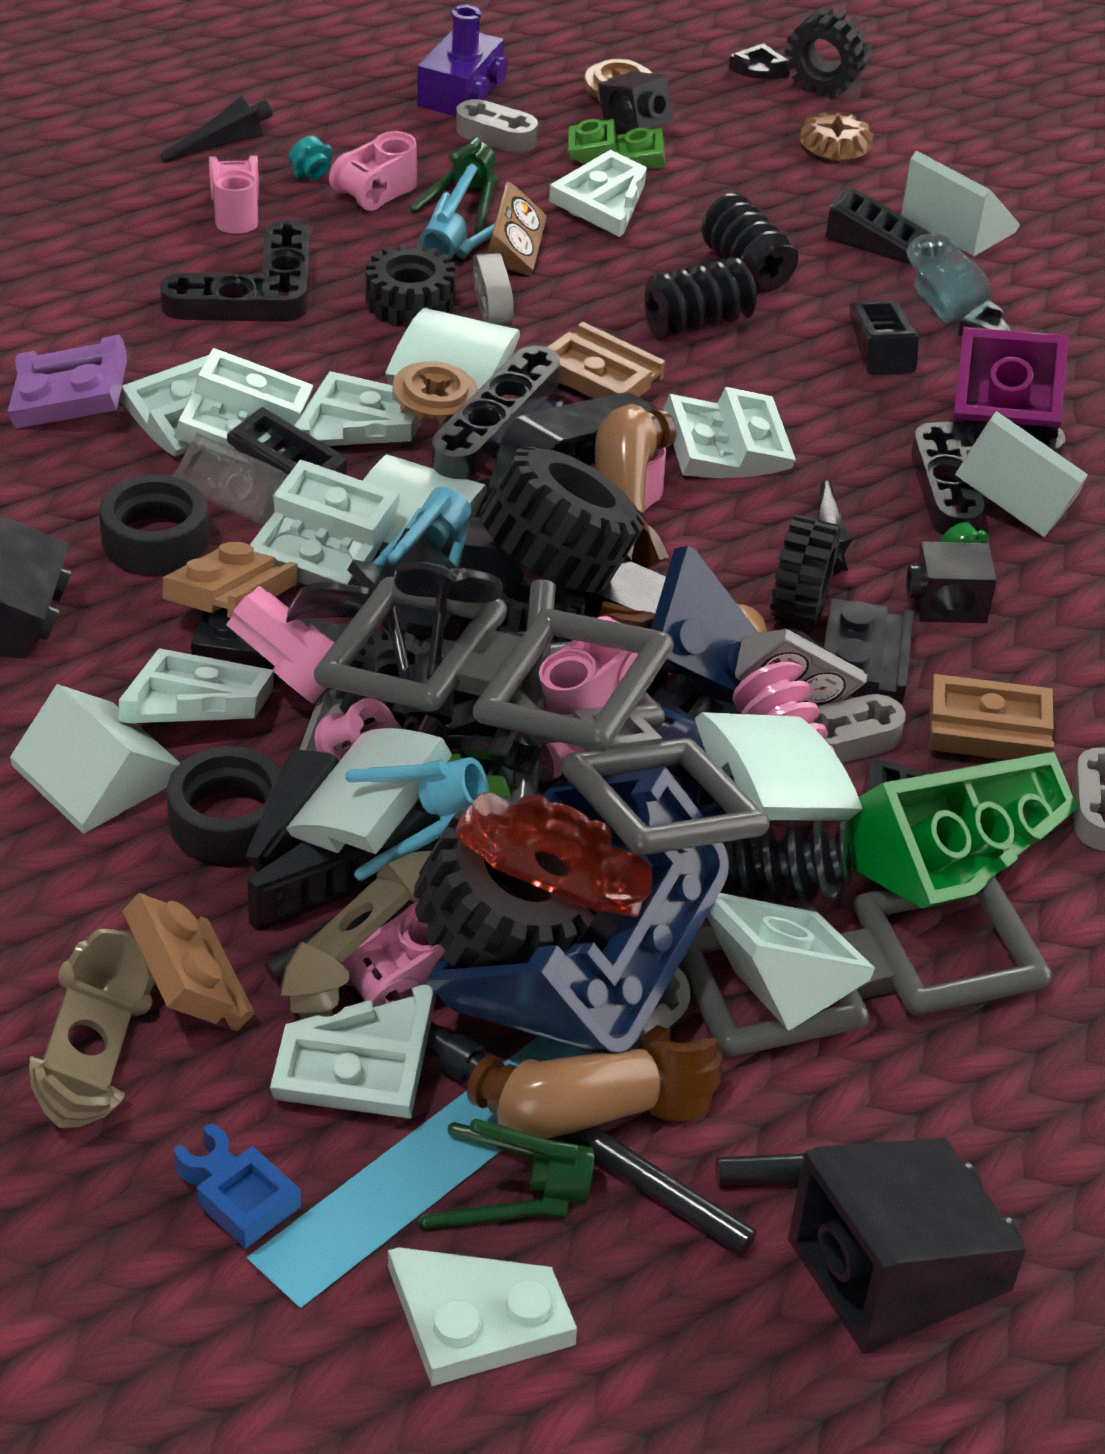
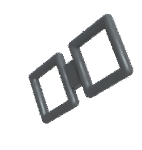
M386 577L380 582L316 666L314 679L323 687L426 711L440 709L453 690L479 695V699L473 706V716L479 723L602 751L611 745L672 652L674 643L671 636L662 631L554 609L542 610L521 637L496 631L507 615V605L503 600L497 599L487 603H465L448 599L446 613L472 618L473 620L426 684L350 667V663L396 603L435 611L436 598L404 594L396 588L394 577ZM554 636L638 653L593 722L508 703Z
M569 642L551 643L550 655L561 650ZM518 687L508 702L539 709L520 687ZM646 692L607 749L596 751L583 748L584 752L570 753L561 762L563 775L631 851L637 855H649L759 837L764 835L769 829L770 822L768 816L695 741L689 738L662 741V737L654 729L662 726L665 720V713ZM603 707L575 710L573 714L565 716L593 722ZM528 735L534 742L538 744L558 742L537 736ZM681 765L728 814L646 826L601 776Z
M995 876L986 882L987 885L969 898L978 897L1018 967L924 987L886 915L919 909V907L888 889L860 894L853 902V910L863 929L841 933L840 935L875 967L871 980L834 1003L836 1007L823 1009L790 1031L778 1019L737 1028L703 953L723 950L711 925L700 927L679 964L681 971L687 978L690 991L711 1037H718L717 1050L722 1052V1055L725 1057H736L861 1029L869 1021V1012L862 999L897 992L905 1009L911 1015L922 1016L1046 988L1052 980L1050 968ZM810 906L796 907L798 909L817 912L814 908Z

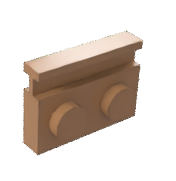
M584 322L578 324V331L576 333L567 332L548 346L560 357L559 382L593 399L623 392H631L640 397L650 389L651 381L654 379L660 381L664 378L665 360Z
M242 542L223 543L219 546V549L201 558L192 559L187 562L186 566L164 576L162 599L210 613L225 608L228 609L227 617L231 618L233 610L242 599L252 593L258 586H261L276 597L297 585L298 563L290 561L281 567L276 566V557L254 552V548L249 544Z
M939 674L933 675L930 690L929 750L1005 760L1053 752V688Z
M138 893L122 910L168 1008L215 1024L224 1017L230 1029L238 1031L255 1014L207 918L201 916L197 920L185 906L178 902L169 901L165 903L142 893Z

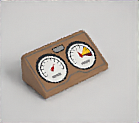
M511 182L506 183L487 254L500 253L507 270L532 276L547 215Z

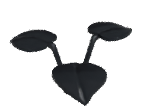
M408 562L397 567L394 584L398 590L411 596L436 598L430 653L417 654L412 665H409L398 618V607L394 605L384 618L388 622L399 671L398 678L426 684L446 657L441 655L448 599L465 603L496 601L502 595L503 584L501 580L494 575L474 569H448L442 565L426 562ZM319 582L308 584L299 590L287 611L286 623L309 618H354L374 590L340 583ZM497 631L521 637L524 635L523 632ZM453 690L442 707L436 711H426L403 705L402 717L406 720L408 715H414L423 721L425 715H430L448 725L452 723L455 694L461 695L463 692Z

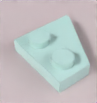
M609 150L550 185L549 201L567 210L570 214L581 217L620 237L626 230L645 185L646 167Z
M330 371L294 426L327 446L411 441L422 422H418L416 413H401L399 403L392 399V385Z
M159 648L119 699L118 721L123 723L253 719L257 716L273 691L274 671Z
M424 984L412 988L413 996L373 1007L371 1000L344 1007L338 1014L322 1017L316 1015L285 1024L270 1086L273 1100L411 1119L436 1001L435 991L429 985Z
M400 1247L388 1250V1269L431 1386L576 1345L577 1327L552 1267Z

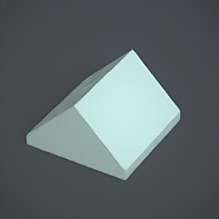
M915 151L910 160L901 213L903 217L972 256L981 253L1017 231L1020 224L990 189Z
M997 411L991 417L955 474L1043 537L1047 535L1079 495L1088 474Z
M57 684L10 756L11 765L71 823L85 834L167 788L171 773L181 763L138 724L119 722V707L113 702Z
M719 893L707 915L734 972L788 1031L870 981L875 967L818 912Z

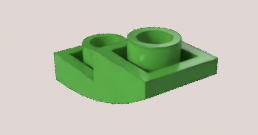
M590 119L578 125L569 126L568 151L570 158L587 164L607 151L612 150L645 166L646 170L666 167L662 128L651 130L636 128L626 134L617 135L614 119L605 121Z

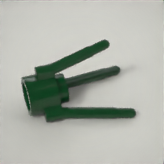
M474 137L467 145L449 155V160L453 162V166L441 179L410 205L409 210L411 213H416L426 206L452 182L457 181L458 183L470 164H474L477 170L468 188L483 187L474 231L477 234L484 230L493 190L499 183V177L494 173L497 166V158L494 151L488 145L482 143L478 137Z
M480 1119L472 1120L469 1126L452 1122L447 1127V1131L451 1136L532 1158L529 1190L542 1191V1199L426 1214L419 1218L418 1224L422 1229H433L534 1216L566 1219L568 1203L582 1205L587 1203L593 1172L594 1148L551 1141Z

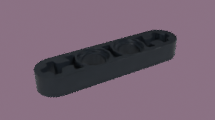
M527 346L516 351L435 433L432 438V467L444 477L453 479L466 478L478 472L500 448L501 440L509 425L517 417L534 412L557 388L560 375L559 355L554 350L543 346ZM503 395H514V396H519L520 398H517V399H508V398H503V397H500V396H503ZM477 422H487L495 425L477 426L473 424Z

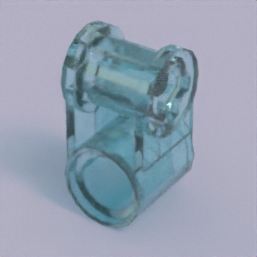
M928 233L917 237L908 246V260L917 272L914 281L915 289L918 295L922 296L933 307L937 315L945 323H951L992 298L990 283L982 269L976 262L969 260L950 242L948 237L939 233Z

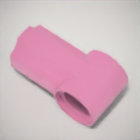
M258 586L237 605L226 625L275 666L272 670L281 679L314 704L327 688L315 681L314 670L335 642L313 624H310L308 627L299 619L286 623L289 608L270 592Z

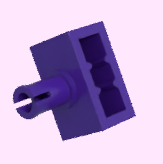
M471 5L456 6L452 10V31L418 65L417 106L456 116V109L460 103L474 99L486 100L487 95L495 86L503 82L508 66L507 59L503 57L504 39L479 33L481 11Z

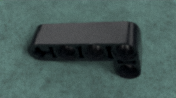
M623 392L527 413L517 417L506 429L501 440L488 487L487 500L518 449H523L524 447L549 449L566 454L589 466L595 464V441L598 427L611 411L629 404L639 405L646 411L657 409V407L631 392Z

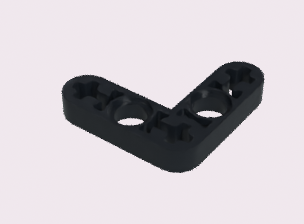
M291 220L277 221L270 224L265 230L262 274L179 273L167 276L160 283L162 312L168 317L179 320L284 322L301 318L307 311L310 256L308 228L300 222ZM283 245H291V248L283 247ZM280 292L289 293V296H280Z
M930 422L919 426L915 431L911 459L931 524L942 536L955 525L964 522L970 523L977 531L980 530L984 512L982 494L955 474L988 422ZM1016 424L1062 456L1066 439L1064 432L1060 428ZM938 477L951 478V479L956 480V481H958V482H954V483H953V482H945V481L939 480V479H937V478H938Z

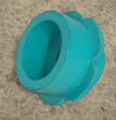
M307 136L300 139L293 145L288 155L292 169L295 170L294 176L298 179L307 177L310 180H317L323 177L330 169L333 149L329 144L324 145L316 136Z

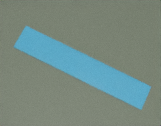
M538 1036L506 1060L504 1065L512 1064L518 1066L521 1062L530 1058L542 1062L586 1054L582 1049ZM467 1091L249 1255L247 1259L297 1306L302 1308L502 1151L449 1135L447 1127L450 1123L457 1122L469 1126L472 1120L480 1119L498 1125V1116L490 1112L488 1107L480 1108L470 1104L467 1099Z

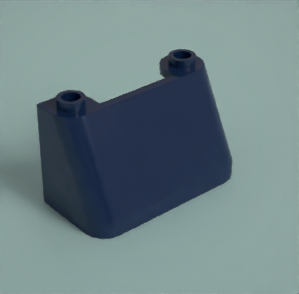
M666 767L601 776L646 826L705 818ZM569 781L555 783L549 786L536 809L547 813L550 808L562 817L559 821L567 828L574 825L583 835L580 841L581 844L594 850L598 861L593 868L603 873L604 886L599 891L603 896L601 908L594 916L595 919L578 943L573 944L566 953L558 945L537 947L528 963L468 968L459 962L452 966L441 956L426 982L442 1001L454 1011L589 1052L620 1053L630 1049L638 1039L721 892L728 875L729 861L727 851L723 843H716L649 855H637L631 851Z

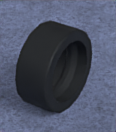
M147 474L129 478L113 486L101 499L99 521L102 546L107 557L122 569L139 574L161 575L174 572L186 566L188 561L200 558L208 547L209 523L207 501L201 490L187 480L170 475ZM149 517H167L182 522L173 528L161 531H140L127 527V525L137 520Z
M234 746L205 749L186 758L171 773L166 788L168 822L172 839L186 854L203 862L223 865L249 862L246 853L282 769L270 757L250 748ZM227 791L247 793L264 803L259 809L245 816L230 819L208 817L192 808L199 800L211 794Z

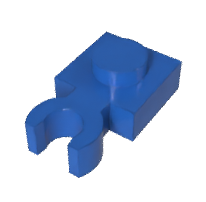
M209 1123L203 1127L204 1146L211 1152L210 1154L194 1156L181 1144L174 1148L175 1168L178 1175L184 1181L198 1185L196 1187L197 1204L245 1249L301 1207V1189L253 1146L238 1157H235L230 1152L228 1136L216 1125Z

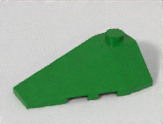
M1055 752L884 782L858 797L863 809L848 820L852 838L853 862L857 872L921 909L964 900L978 893L987 885V881L998 872L1010 866L1018 859V855L1031 844L1042 839L1078 807Z

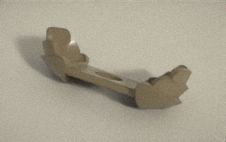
M432 851L413 852L383 865L377 873V879L308 943L300 941L286 965L280 988L281 996H288L291 1013H299L302 1020L316 1015L322 1017L334 1015L332 1009L339 1002V987L347 984L350 978L349 971L342 962L409 900L416 903L419 902V899L413 896L414 886L420 876L421 868ZM372 910L369 917L363 923L346 931L354 919Z
M98 929L94 931L87 940L77 944L69 960L65 961L60 968L58 979L65 993L43 1059L31 1056L29 1064L31 1089L43 1113L59 1128L82 1127L102 1119L117 1107L125 1097V1092L110 1086L130 1017L140 1016L150 1009L152 1005L150 992L155 983L134 936L125 931L114 929ZM78 1025L93 1028L104 1040V1051L98 1055L80 1053L71 1045L68 1038V1030Z

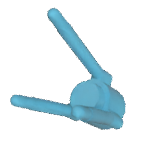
M470 164L452 194L448 192L442 194L429 224L418 239V244L424 245V251L428 252L433 247L439 250V256L447 254L451 259L456 254L459 258L465 259L472 249L492 237L495 223L467 239L466 222L455 212L477 170L474 164Z
M436 487L432 490L423 506L417 509L410 522L372 563L384 566L388 560L391 565L397 564L418 539L425 534L437 547H442L447 542L452 543L448 559L459 568L469 528L465 523L472 512L469 502L459 492L451 488ZM405 528H410V530L405 534V536H404V537L400 540V542L396 545V543L398 542V540H399L401 534L403 533L404 529H405Z
M469 757L448 763L440 759L418 765L348 770L345 774V779L350 783L420 780L418 791L424 809L430 814H438L440 816L439 821L358 867L354 872L355 878L364 880L379 872L383 865L413 853L438 839L452 817L460 809L466 811L471 802L483 799L488 803L489 785L480 763L476 759Z

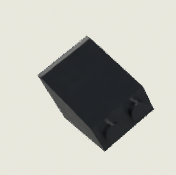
M1 515L0 657L26 659L36 638L47 641L57 620L60 608L50 604L52 600L60 601L72 570L62 567L69 543Z
M945 1137L818 1146L805 1151L788 1241L863 1354L1013 1291L1026 1251L1022 1235L1015 1222L1010 1217L1002 1215L983 1190V1185L976 1169L968 1161L961 1160Z

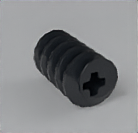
M728 193L718 198L709 207L701 227L703 240L721 260L728 257L739 258L752 274L756 285V292H770L779 289L791 278L799 260L798 250L790 245L786 235L780 232L764 214L760 213L758 208L751 204L745 195Z
M728 257L721 262L710 261L703 266L692 265L685 270L680 268L673 269L668 274L662 272L655 273L649 277L644 292L646 320L652 334L658 339L667 335L668 327L677 335L685 331L686 323L690 329L695 331L703 327L704 320L712 327L720 324L722 316L729 323L738 320L740 311L748 319L753 315L757 302L756 285L752 274L747 266L739 258Z
M840 820L835 839H828L822 821H814L810 838L802 839L797 823L790 821L788 822L783 840L776 839L770 823L768 831L764 835L759 836L758 841H751V838L723 842L729 861L728 875L720 892L723 894L741 897L742 891H744L746 898L764 901L769 888L770 894L776 903H787L795 888L797 896L802 903H813L817 897L819 887H821L827 902H839L845 886L849 888L852 881V838L848 820Z

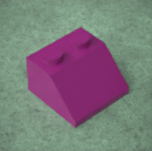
M963 327L954 419L989 422L997 411L1014 424L1061 428L1069 335Z

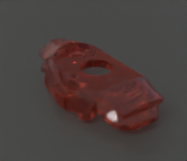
M480 793L473 804L465 810L457 824L456 837L458 841L481 855L493 868L594 911L613 912L638 917L642 902L651 892L652 870L650 865L638 855L612 848V832L608 825L600 821H590L586 815L570 806L561 803H549L542 796H524L514 806L493 793ZM545 851L559 857L565 863L568 875L555 876L546 872L537 863L535 852Z

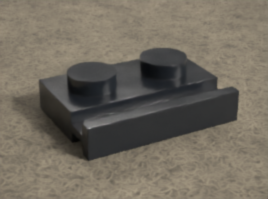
M831 599L824 650L856 666L867 674L866 683L849 696L861 697L884 694L895 696L894 700L903 704L907 683L914 611L905 610L904 616L887 614L888 607L871 605L861 601L851 602Z

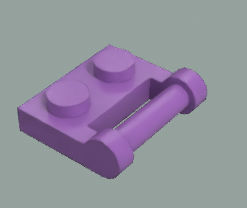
M121 336L103 337L100 344L37 355L35 351L17 354L15 359L17 377L7 411L14 428L19 429L116 411L127 363L126 348Z

